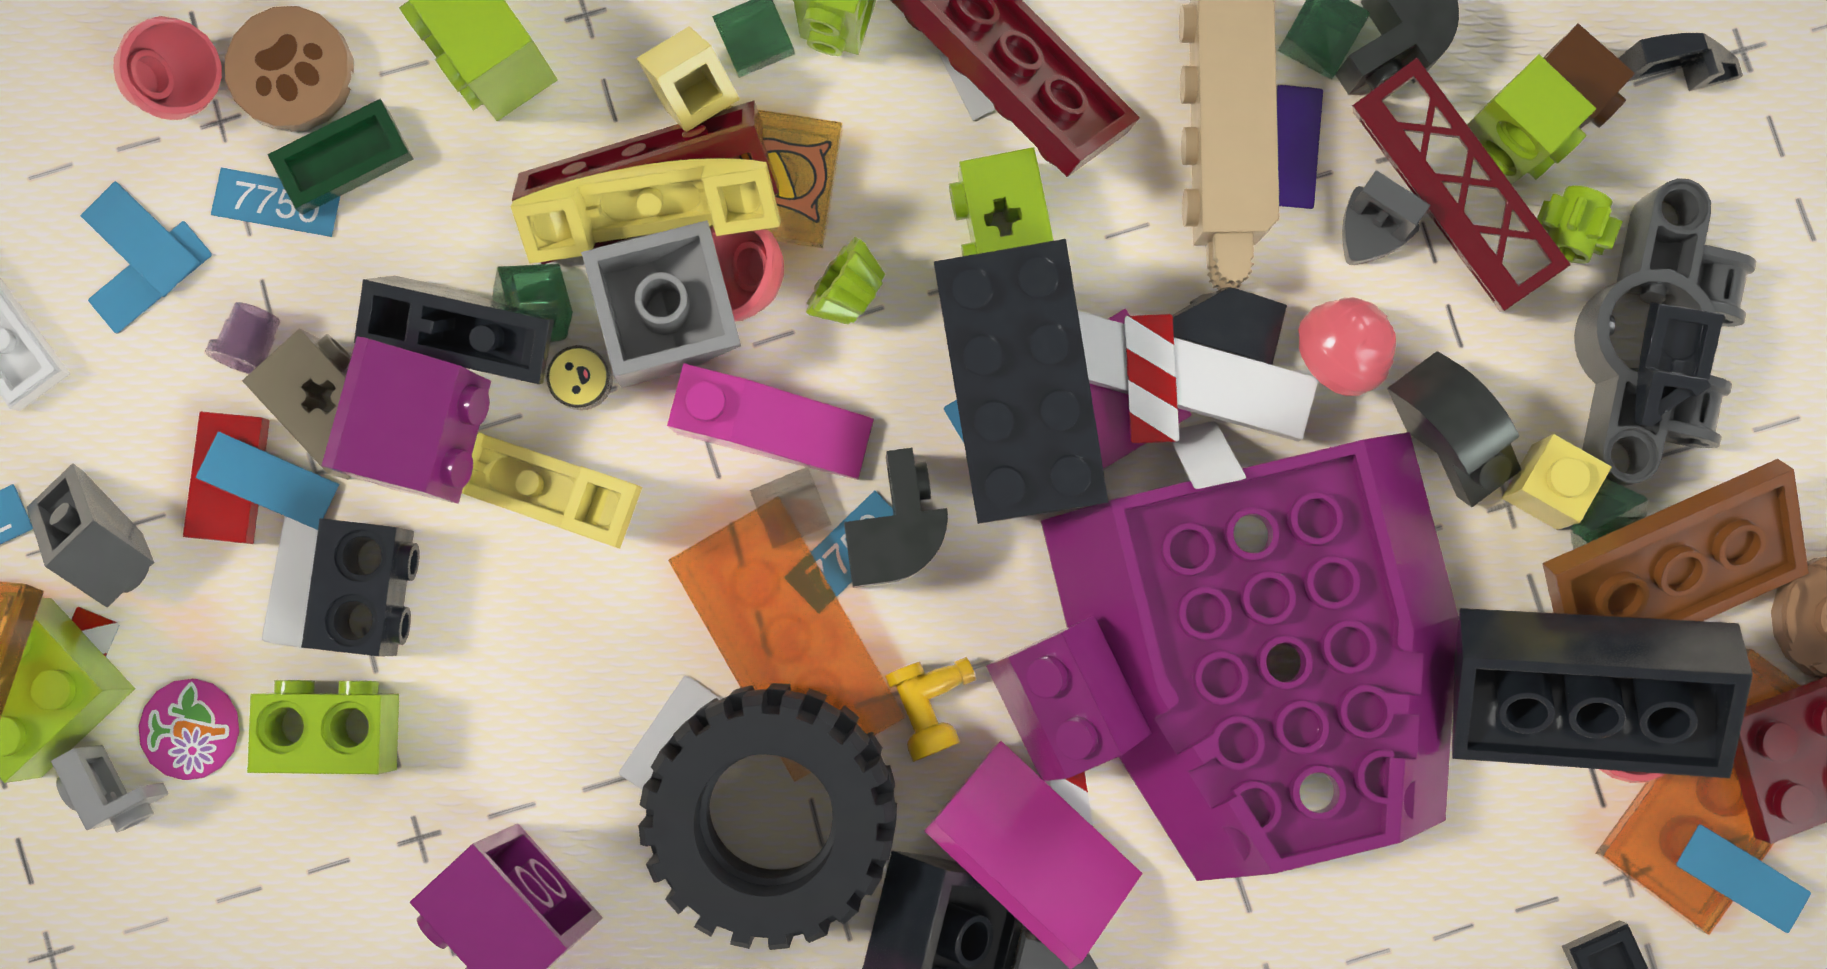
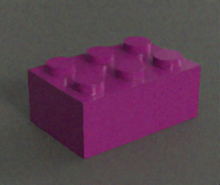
M518 823L472 843L409 902L420 914L416 918V922L423 934L441 949L449 946L466 965L465 969H549L603 919L600 913Z

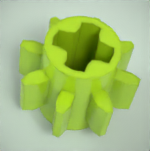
M1568 186L1563 196L1553 194L1550 201H1543L1537 220L1566 259L1571 263L1577 264L1589 263L1593 253L1603 255L1605 249L1612 250L1623 223L1620 219L1610 217L1613 201L1609 196L1584 186Z

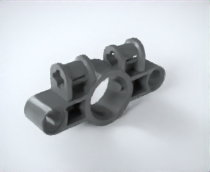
M1677 178L1666 182L1642 197L1634 205L1629 218L1617 282L1600 290L1589 299L1581 310L1576 322L1574 332L1576 355L1584 372L1595 383L1582 450L1612 466L1601 485L1602 488H1618L1648 480L1659 468L1665 442L1697 448H1718L1721 443L1722 436L1716 432L1722 398L1731 393L1732 383L1730 381L1710 375V379L1707 380L1711 385L1709 389L1697 397L1691 395L1661 415L1662 420L1652 427L1636 424L1635 404L1639 368H1629L1617 356L1610 340V336L1615 332L1616 325L1615 317L1611 314L1616 302L1624 294H1640V299L1649 304L1650 302L1724 314L1722 327H1735L1745 323L1746 312L1740 307L1746 277L1755 271L1757 261L1747 254L1705 244L1711 217V200L1708 192L1699 183L1691 179ZM1662 201L1670 204L1676 210L1678 226L1669 223L1664 218ZM1615 442L1621 444L1627 450L1630 457V464L1625 473L1619 471L1611 459V450Z

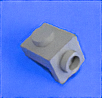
M103 745L73 748L51 760L59 776L56 780L58 793L63 802L70 809L77 812L86 831L110 825L113 826L116 833L129 829L153 816L154 812L150 805L169 794L164 783L141 786L127 793Z

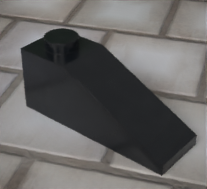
M395 275L363 279L354 343L357 336L369 338L467 369L534 384H542L544 382L554 319L450 287Z

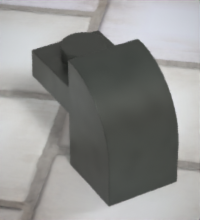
M1361 0L1360 3L1381 36L1351 53L1335 75L1349 95L1365 84H1368L1371 90H1374L1416 58L1429 71L1445 53L1454 39L1459 22L1458 0Z
M1439 351L1433 353L1387 388L1406 431L1410 432L1411 436L1438 454L1456 497L1470 507H1474L1522 470L1511 445L1520 435L1505 409L1478 378Z
M913 447L886 452L885 458L893 515L844 522L853 588L904 580L924 568L933 559L943 543L948 523L947 508L921 511L920 501L931 499L930 480L926 461L915 463Z

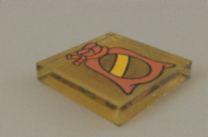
M758 110L763 122V143L779 183V193L775 194V199L781 220L780 227L768 228L767 230L774 235L777 242L824 249L843 132L842 122ZM751 152L729 159L753 160Z

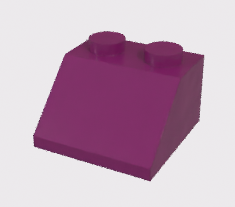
M357 336L321 466L392 490L459 504L463 487L466 486L472 475V453L478 430L489 411L490 399L488 393L491 380L453 363Z
M1094 615L986 665L1040 778L1044 781L1067 779L1118 758L1152 734Z

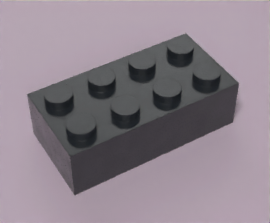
M1066 239L933 261L977 524L1109 503Z

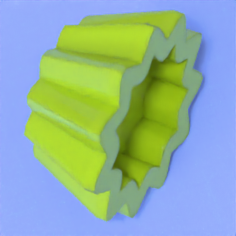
M854 237L847 246L844 245L836 258L828 264L823 276L815 284L814 292L806 302L809 305L806 310L807 314L848 325L851 322L854 323L874 300L876 292L883 284L882 280L885 273L862 240Z

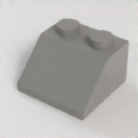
M708 220L581 252L613 376L621 388L681 373L683 363L698 366L741 347Z

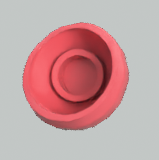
M158 16L131 27L124 34L114 56V76L121 94L127 101L142 111L161 119L182 120L199 113L207 107L217 94L222 79V64L218 52L208 36L192 24L178 18Z
M712 226L710 230L734 320L744 321L764 310L776 298L784 278L783 255L774 235L767 229L716 236L714 226Z
M1344 297L1315 306L1300 322L1298 331L1301 357L1311 374L1333 392L1344 396H1360L1376 389L1387 379L1389 369L1393 364L1396 334L1387 319V315L1375 304L1355 297Z

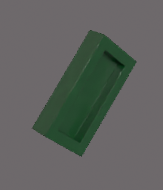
M381 98L267 154L294 208L302 215L414 160L390 111Z

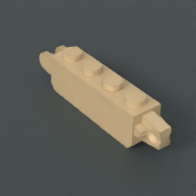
M1190 0L1189 5H1181L1179 14L1180 43H1190V66H1182L1180 100L1182 104H1191V127H1183L1181 160L1183 165H1192V189H1184L1182 220L1184 227H1193V246L1206 245L1207 269L1210 270L1207 276L1210 277L1209 283L1213 284L1212 288H1217L1218 290L1226 287L1240 288L1241 283L1244 280L1246 281L1249 278L1248 275L1252 273L1251 267L1254 265L1251 262L1254 257L1253 245H1256L1279 220L1274 0Z

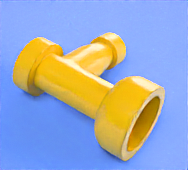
M967 657L955 661L954 665L938 668L928 673L924 672L921 662H916L885 676L889 688H897L915 732L907 742V748L913 762L960 743L956 730L951 724L938 723L929 699L942 695L961 683L966 685L976 681L974 670Z

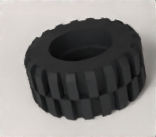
M771 683L767 689L755 690L753 685L735 689L725 698L720 700L717 698L713 699L701 707L690 719L685 721L659 751L651 765L653 773L643 786L639 804L646 809V817L638 825L640 845L651 846L653 853L646 863L647 869L654 883L666 879L671 887V891L665 900L675 912L680 914L687 906L700 916L694 928L712 937L718 926L733 932L730 945L750 949L754 937L768 938L769 950L790 948L793 936L801 934L804 935L808 943L827 936L830 924L835 920L845 924L857 914L860 909L861 900L865 895L872 896L882 879L884 866L890 858L897 820V802H895L894 798L895 780L891 765H885L881 756L883 747L874 733L866 734L857 724L859 716L845 705L839 710L825 702L826 694L810 688L806 694L791 691V684ZM765 754L785 757L807 768L823 784L831 801L832 827L825 845L812 860L788 869H765L741 860L721 841L712 823L710 800L720 776L739 760L753 755Z

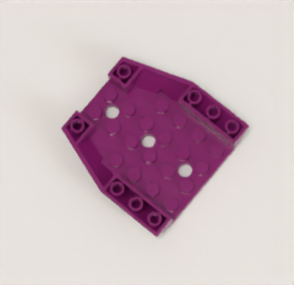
M1410 432L1363 439L1242 468L1246 475V478L1243 480L1201 489H1195L1191 481L1109 500V503L1088 506L1040 521L1066 628L1092 615L1095 616L1152 732L1151 735L1118 758L1196 881L1268 875L1398 844L1446 821L1453 713L1454 658L1459 616ZM1243 516L1259 518L1268 530L1267 543L1258 553L1245 552L1235 542L1234 527ZM1280 643H1287L1293 646L1301 659V666L1297 675L1285 682L1276 680L1269 673L1266 663L1269 651ZM1313 773H1324L1333 784V798L1325 808L1317 811L1309 810L1304 806L1300 798L1301 784L1307 776Z

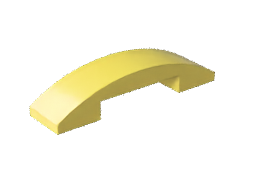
M689 159L623 168L561 183L516 199L511 204V210L529 264L582 256L581 252L593 249L597 242L655 234L708 220L709 226H714L716 236L780 227L781 222L767 162L745 159Z
M478 432L472 453V475L469 482L463 487L462 494L598 542L621 548L642 490L641 486Z

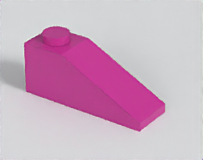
M683 363L667 426L680 436L859 480L874 418L748 379Z

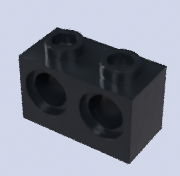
M319 519L301 648L378 657L397 656L398 645L406 643L411 625L410 608L404 606L407 581L415 579L420 559L419 545L413 543L414 531L392 526ZM374 540L380 547L381 561L376 570L370 574H365L359 566L358 555L361 548L367 542ZM363 603L372 614V626L364 637L358 638L350 628L349 619L354 608Z

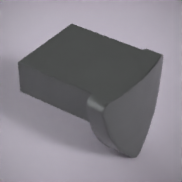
M1376 170L1364 188L1358 186L1353 190L1345 209L1342 225V242L1346 263L1349 265L1368 263L1398 250L1419 231L1420 226L1418 223L1431 205Z

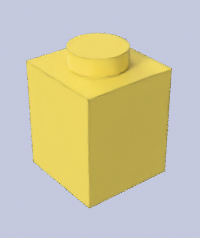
M690 26L636 58L664 109L685 132H688L740 100L712 46Z
M1552 434L1531 445L1520 464L1522 470L1512 478L1502 499L1554 529L1559 530L1581 522L1612 466Z

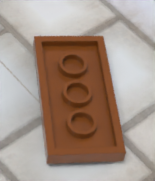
M1777 458L1542 563L1553 613L1704 621L1809 574L1794 469Z

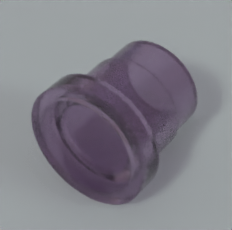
M235 302L228 319H225L218 338L209 339L204 353L224 366L249 375L268 357L281 321L275 315L259 307Z

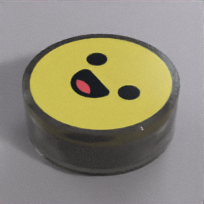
M574 345L562 349L552 358L548 365L546 380L549 391L557 401L570 409L583 411L595 408L605 401L612 389L613 374L607 360L596 350L587 346Z

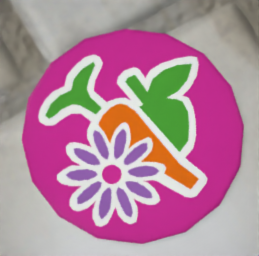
M194 678L173 681L156 691L145 705L138 726L140 746L149 763L164 775L181 780L205 778L222 768L233 754L240 733L238 712L229 696L213 683Z

